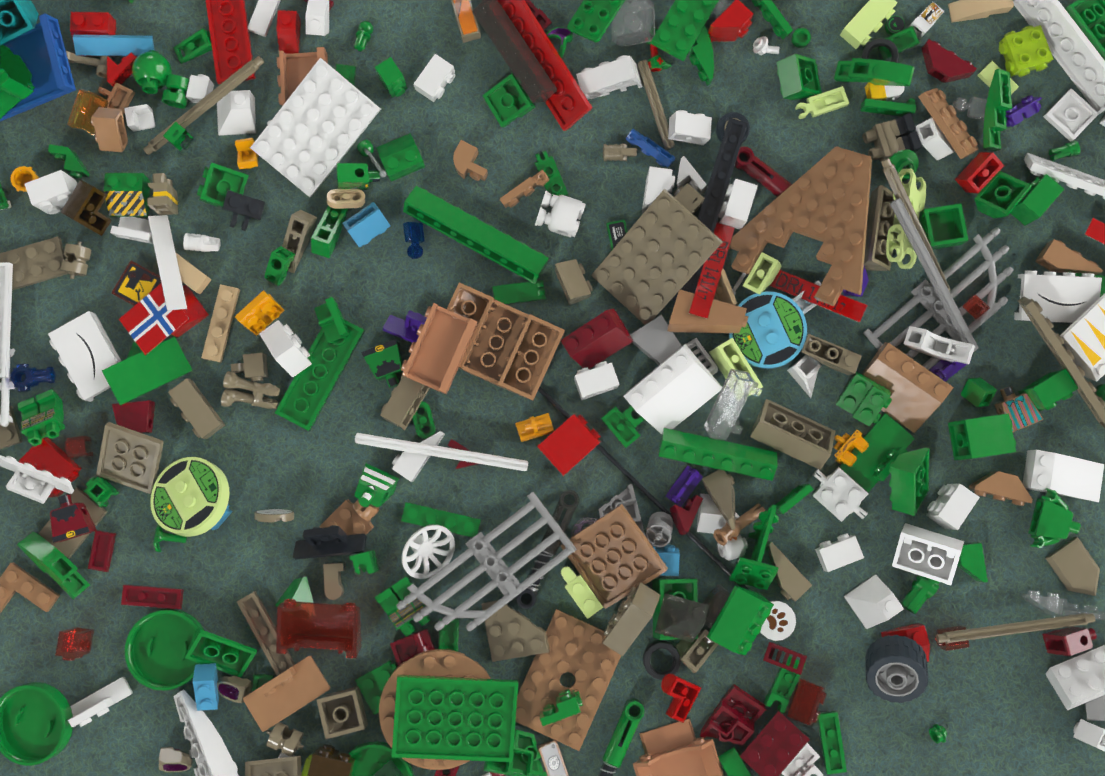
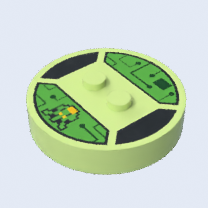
M198 457L179 459L166 467L155 481L150 499L154 519L165 530L180 536L191 537L203 534L214 527L225 513L229 501V484L223 471L207 460Z

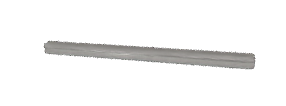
M898 198L892 201L890 206L961 341L973 344L975 346L974 351H976L978 346L902 200Z

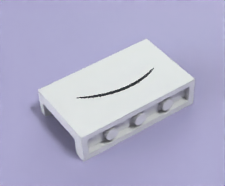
M1025 271V274H1018V278H1021L1020 299L1025 296L1028 299L1037 301L1043 309L1040 313L1051 322L1074 323L1100 298L1102 278H1096L1094 274L1082 273V277H1075V273L1063 272V276H1056V272H1044V275H1037V271ZM1019 304V312H1014V320L1031 321Z
M88 311L48 333L51 339L49 340L51 346L59 353L58 359L64 367L66 366L69 372L67 373L68 378L72 383H75L77 387L76 392L82 400L91 402L94 400L93 397L110 388L101 370L121 362V359L95 313Z

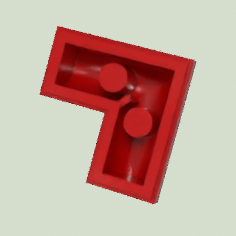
M670 673L661 682L663 692L673 697L665 714L684 723L701 687Z

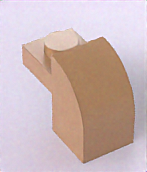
M460 140L453 156L457 173L463 179L470 173L469 176L474 180L479 181L481 179L485 181L488 176L487 169L474 163L479 154L478 148Z

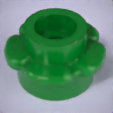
M934 724L929 729V735L935 743H945L947 731L943 726Z

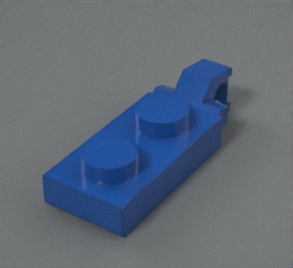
M632 129L626 137V140L631 145L641 147V151L644 154L653 156L656 162L663 167H669L675 161L673 155L647 136L644 137L635 129Z

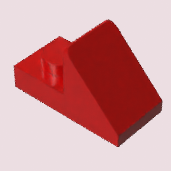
M132 52L124 56L119 65L107 56V82L113 87L116 83L122 85L132 74V65L136 59Z

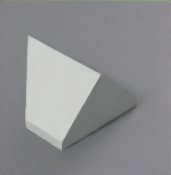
M805 355L787 371L811 398L818 370L822 365L817 360Z
M700 493V497L703 500L698 509L697 532L714 534V530L721 529L726 525V520L709 494ZM735 512V520H736V519H738L740 516Z

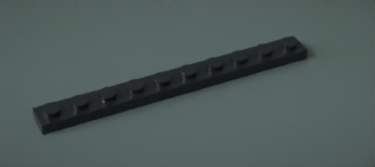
M730 117L706 189L705 199L697 218L713 233L748 124ZM703 265L680 290L695 293ZM678 293L672 298V301L676 302Z

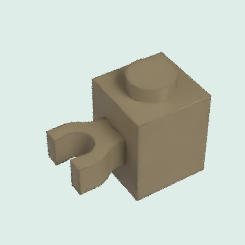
M264 353L243 355L244 363L231 364V372H244L245 378L251 379V382H261L263 378L268 377L267 356Z

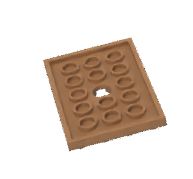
M556 609L546 630L550 651L548 653L536 654L517 695L516 722L579 751L621 655L603 644L605 639L604 630ZM571 672L575 676V683L571 687H564L560 683V677L563 673ZM570 689V692L574 690L575 692L579 691L583 704L580 707L581 713L542 726L540 711H543V707L549 704L556 706V697L559 696L558 693Z

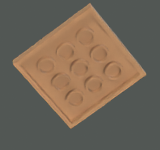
M622 504L569 538L577 550L569 555L568 558L605 609L626 597L632 587L637 588L640 582L645 585L668 569ZM562 543L560 547L564 550L566 547Z

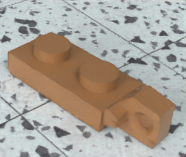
M541 170L501 197L500 201L505 208H512L519 203L521 197L531 195L535 191V187L544 186L549 181V178Z

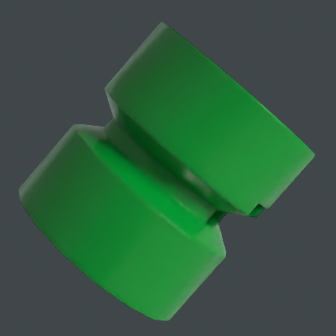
M169 74L165 83L167 89L163 91L161 101L171 107L185 109L188 103L186 94L190 80L179 75Z

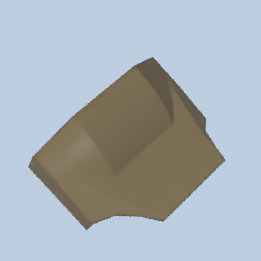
M707 630L698 632V639H681L675 646L680 654V660L693 673L699 670L718 646L717 643L707 638L709 633Z

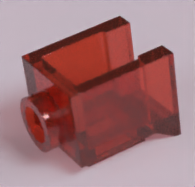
M91 437L66 438L65 447L68 458L76 459L93 456V452L86 453L85 442L92 441Z

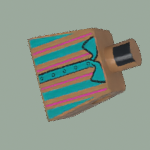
M1012 386L1000 390L1004 401L995 404L997 415L1009 413L1013 423L1012 432L1043 420L1041 414L1026 393L1016 396Z

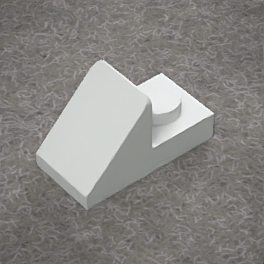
M683 156L679 166L677 187L679 188L689 182L696 191L698 190L703 194L706 192L707 184L685 156Z

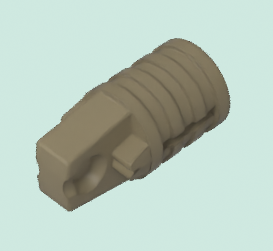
M603 144V161H627V157L637 156V148H627V144Z

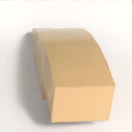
M959 0L948 4L952 23L987 18L993 14L1008 13L1014 7L1013 0Z
M176 253L181 281L196 293L201 294L212 279Z

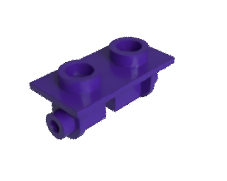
M1030 95L1022 98L1019 104L1012 105V109L1006 111V126L1013 127L1024 120L1022 113L1025 118L1038 113L1041 105L1037 101L1042 98Z
M940 360L929 371L943 381H947L967 364Z
M687 465L665 497L679 507H682L703 476L697 470Z

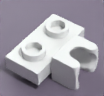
M807 743L782 774L784 776H810L812 774L823 776L821 771L813 764L820 756Z

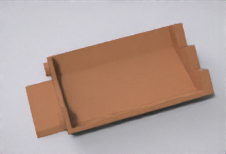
M690 718L685 719L684 723L678 721L639 733L645 754L639 757L640 760L633 763L636 776H724L713 739L704 740V737L696 738Z

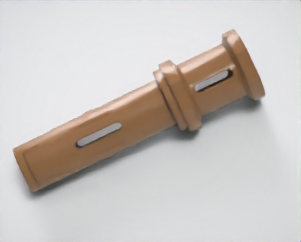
M756 504L735 520L734 530H731L726 522L724 527L714 530V538L720 545H726L729 539L739 536L740 531L755 521L759 513L765 511V509L760 504Z

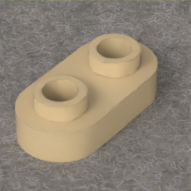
M333 189L327 193V204L335 209L359 208L365 203V193L360 189Z

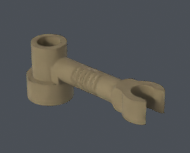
M66 51L69 63L97 67L96 75L107 78V56H100L99 60Z

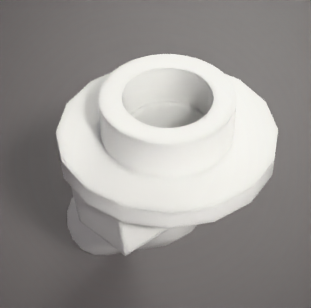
M766 36L757 38L753 43V51L756 54H779L780 47L769 46Z

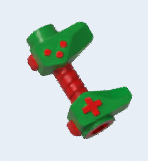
M657 28L648 29L645 35L646 43L650 45L651 59L648 60L651 72H659L672 66L670 62L665 61L658 55V48L651 44L658 30Z

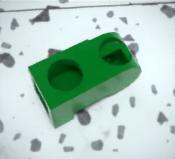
M282 246L272 251L264 278L280 286L287 275L295 254Z

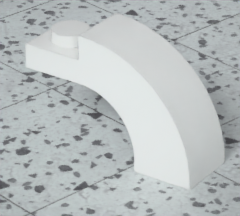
M909 326L904 341L905 346L923 354L964 364L970 363L975 348L973 344L944 338L926 329Z

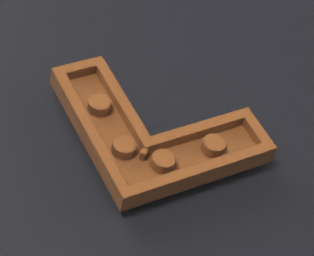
M14 562L9 564L0 577V613L16 591L45 612H49L60 597L58 593Z

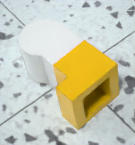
M868 82L865 86L867 99L894 101L904 92V86L873 85L871 82Z

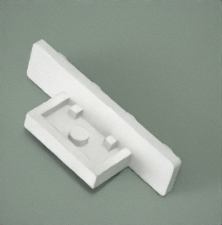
M0 455V466L15 472L6 485L7 490L42 504L45 503L54 488L69 494L74 492L68 479L63 477L59 479L46 470L39 471L28 463L22 464L17 462L11 456L4 457Z
M121 677L70 706L73 718L68 721L71 727H75L78 724L82 727L92 721V716L96 714L98 717L110 711L108 707L131 695L133 692L126 678Z

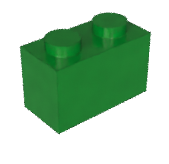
M391 57L375 66L380 81L392 98L394 96L399 97L405 93L407 85L404 76Z

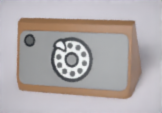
M552 740L538 745L547 776H569L557 741Z

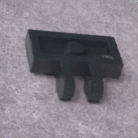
M227 190L222 209L233 212L230 221V227L233 228L237 223L238 214L244 216L241 230L246 231L250 218L261 220L265 202Z

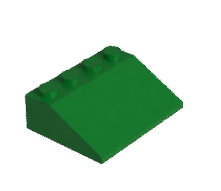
M1078 0L1070 4L1065 10L1105 60V0Z

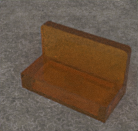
M79 89L67 125L72 128L83 129L95 136V127L91 123V117L98 107L107 108L109 102L94 92Z

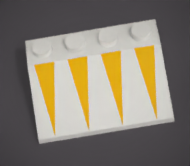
M1105 294L1060 335L1066 349H1069L1075 357L1073 362L1083 369L1086 374L1085 377L1096 382L1105 375Z

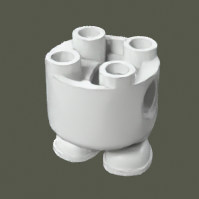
M545 191L535 226H542L544 223L548 225V229L551 232L570 238L571 236L575 237L580 221H577V219H581L586 204L564 195L557 196L553 194L552 196L551 193ZM550 204V206L552 207L551 213L548 212V214H546L547 212L545 209H543V207L547 208Z

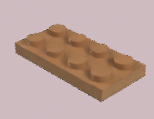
M935 88L918 96L960 159L979 150L976 139L968 134L966 131L967 126L958 119L955 108L947 103L945 100L946 96L942 90Z

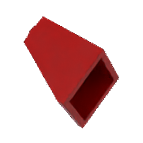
M573 414L537 446L563 476L601 443L599 433L594 428L592 430L586 425L588 422L581 414Z

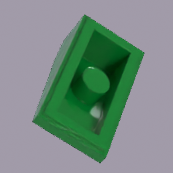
M202 28L173 47L181 64L212 50L209 31ZM182 49L186 55L185 57H183L181 54Z

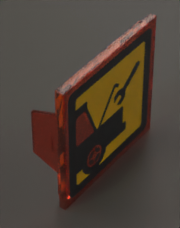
M130 261L113 289L112 294L135 306L161 284V278L137 263Z

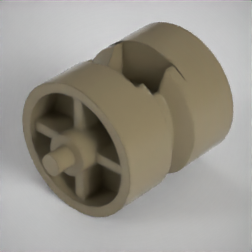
M80 241L75 245L66 244L63 255L66 259L62 260L60 271H68L71 279H74L77 275H87L88 265L86 261L90 260L92 250L83 247Z
M278 722L272 731L268 729L266 732L269 734L266 746L274 750L281 749L282 753L287 756L293 757L296 750L299 748L303 749L304 745H301L304 733L294 728L289 730V726Z

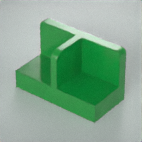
M330 297L325 300V304L314 308L319 320L318 324L322 327L328 343L350 335L336 300Z

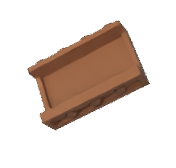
M317 47V52L285 54L283 50L279 51L277 67L280 69V75H278L277 79L278 85L281 87V93L278 94L280 105L283 106L320 58L328 63V55L324 47Z
M433 303L432 307L429 306L427 308L425 324L419 326L417 331L419 337L417 342L411 344L409 349L411 355L409 360L403 362L401 371H403L402 375L447 395L478 322Z

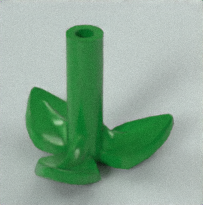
M159 524L157 525L153 540L156 552H161L159 542L162 540L186 543L185 536L164 533L162 527Z

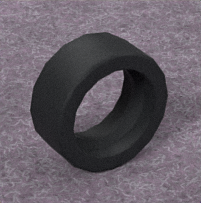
M883 38L875 39L868 43L862 53V59H869V54L874 48L883 46L890 50L891 62L897 63L899 58L898 49L895 44Z
M655 641L645 649L643 665L647 673L653 678L662 680L667 674L675 675L679 671L681 664L680 655L671 643ZM657 649H666L673 656V664L665 672L656 671L650 664L651 654Z

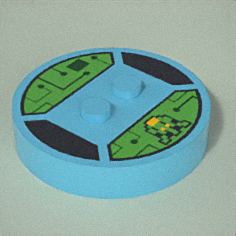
M762 292L760 295L756 293L747 297L738 305L747 308L745 316H748V321L745 328L741 327L740 333H729V339H734L749 365L760 369H774L786 365L799 354L806 340L807 323L802 310L791 298L777 292Z

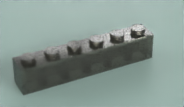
M482 0L472 11L531 101L533 103L546 102L557 91V88L498 0Z

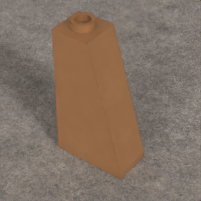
M679 290L667 331L740 333L741 327L745 328L748 321V316H745L747 308L713 299L708 319L689 314L694 293Z

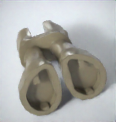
M226 372L223 386L226 389L222 394L221 406L229 407L234 402L240 401L250 403L251 406L277 409V400L263 397V394L278 396L280 388L276 387V385L250 382L238 377L234 372ZM232 388H240V389L250 390V391H253V394H248V393L241 392V391H238V390H235V389H232Z

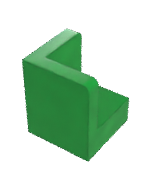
M980 377L971 378L966 382L961 396L976 407L989 406L997 389Z

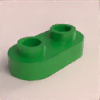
M422 401L419 408H424L425 412L423 415H419L417 409L413 416V422L417 435L420 438L427 439L435 434L436 427L430 406ZM425 426L430 428L428 433L423 432Z

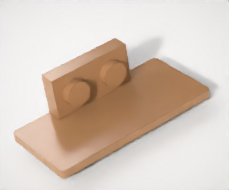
M309 655L245 696L243 701L261 731L264 732L330 690V686L312 656Z

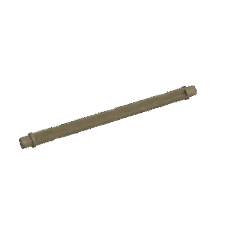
M260 56L254 60L251 59L179 117L176 122L185 129L256 72L264 63L263 59ZM175 122L148 142V145L143 148L146 154L150 155L152 152H156L169 142L163 135Z
M889 158L882 160L883 172L895 198L902 200L948 290H950L894 164L891 163Z
M1081 613L1064 617L943 632V634H936L937 643L945 642L948 644L1016 633L1087 625L1088 623L1095 622V616L1093 613Z

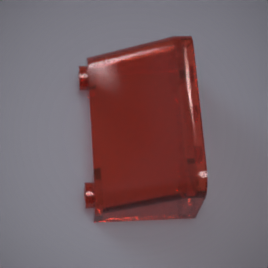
M285 599L277 607L276 653L286 654L289 648L299 651L300 647L335 649L338 650V654H342L345 651L346 658H357L361 649L362 638L360 608L355 603H345L342 605L296 602L295 599Z

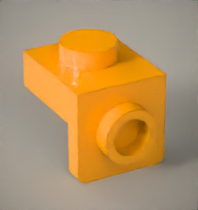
M254 138L235 141L238 151L237 164L239 170L258 167L259 155L250 148L255 142Z

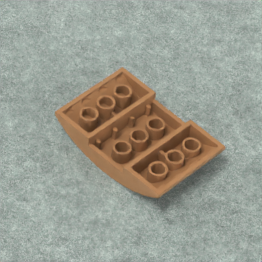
M459 282L447 310L478 322L459 369L533 401L565 330L531 314L528 315L510 307L491 296Z

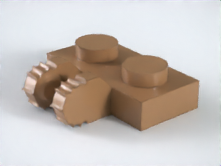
M116 83L111 92L99 87L98 91L102 95L108 96L106 102L96 97L92 101L103 108L122 109V114L124 115V108L129 106L135 92Z

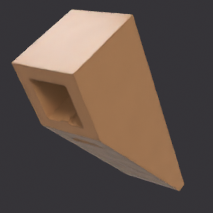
M1055 239L1046 243L1035 261L1051 272L1090 273L1094 275L1103 272L1095 262L1086 260L1082 257L1081 253L1069 249L1064 242Z

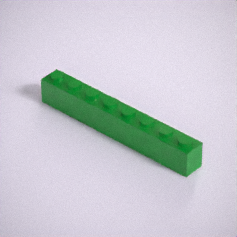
M415 186L404 202V213L536 284L547 265L549 258L543 253L533 250L525 243H521L510 235L495 229L492 225H488L477 217L467 214L459 207H455L444 199L429 193L426 189Z

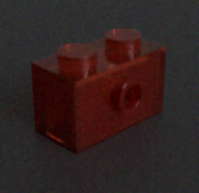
M73 627L59 631L55 656H62V660L67 661L83 658V655L89 654L91 651L94 630Z

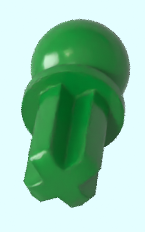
M363 21L358 26L354 48L359 52H362L367 42L370 41V35L373 32V26L370 22Z

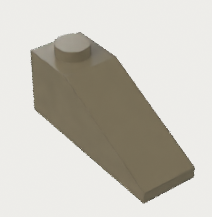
M302 210L291 215L282 247L295 254L294 260L290 263L288 269L292 273L296 271L313 234L317 220L316 216Z
M718 470L702 478L707 493L731 530H734L735 491L733 484L735 482L730 473L726 474L724 470Z
M768 541L766 547L772 566L779 567L775 576L778 586L782 589L780 593L785 599H791L796 602L812 585L772 542Z

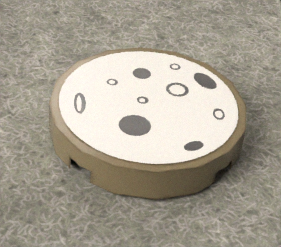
M282 509L259 510L254 512V519L258 522H277L280 520L287 522L294 519V511Z

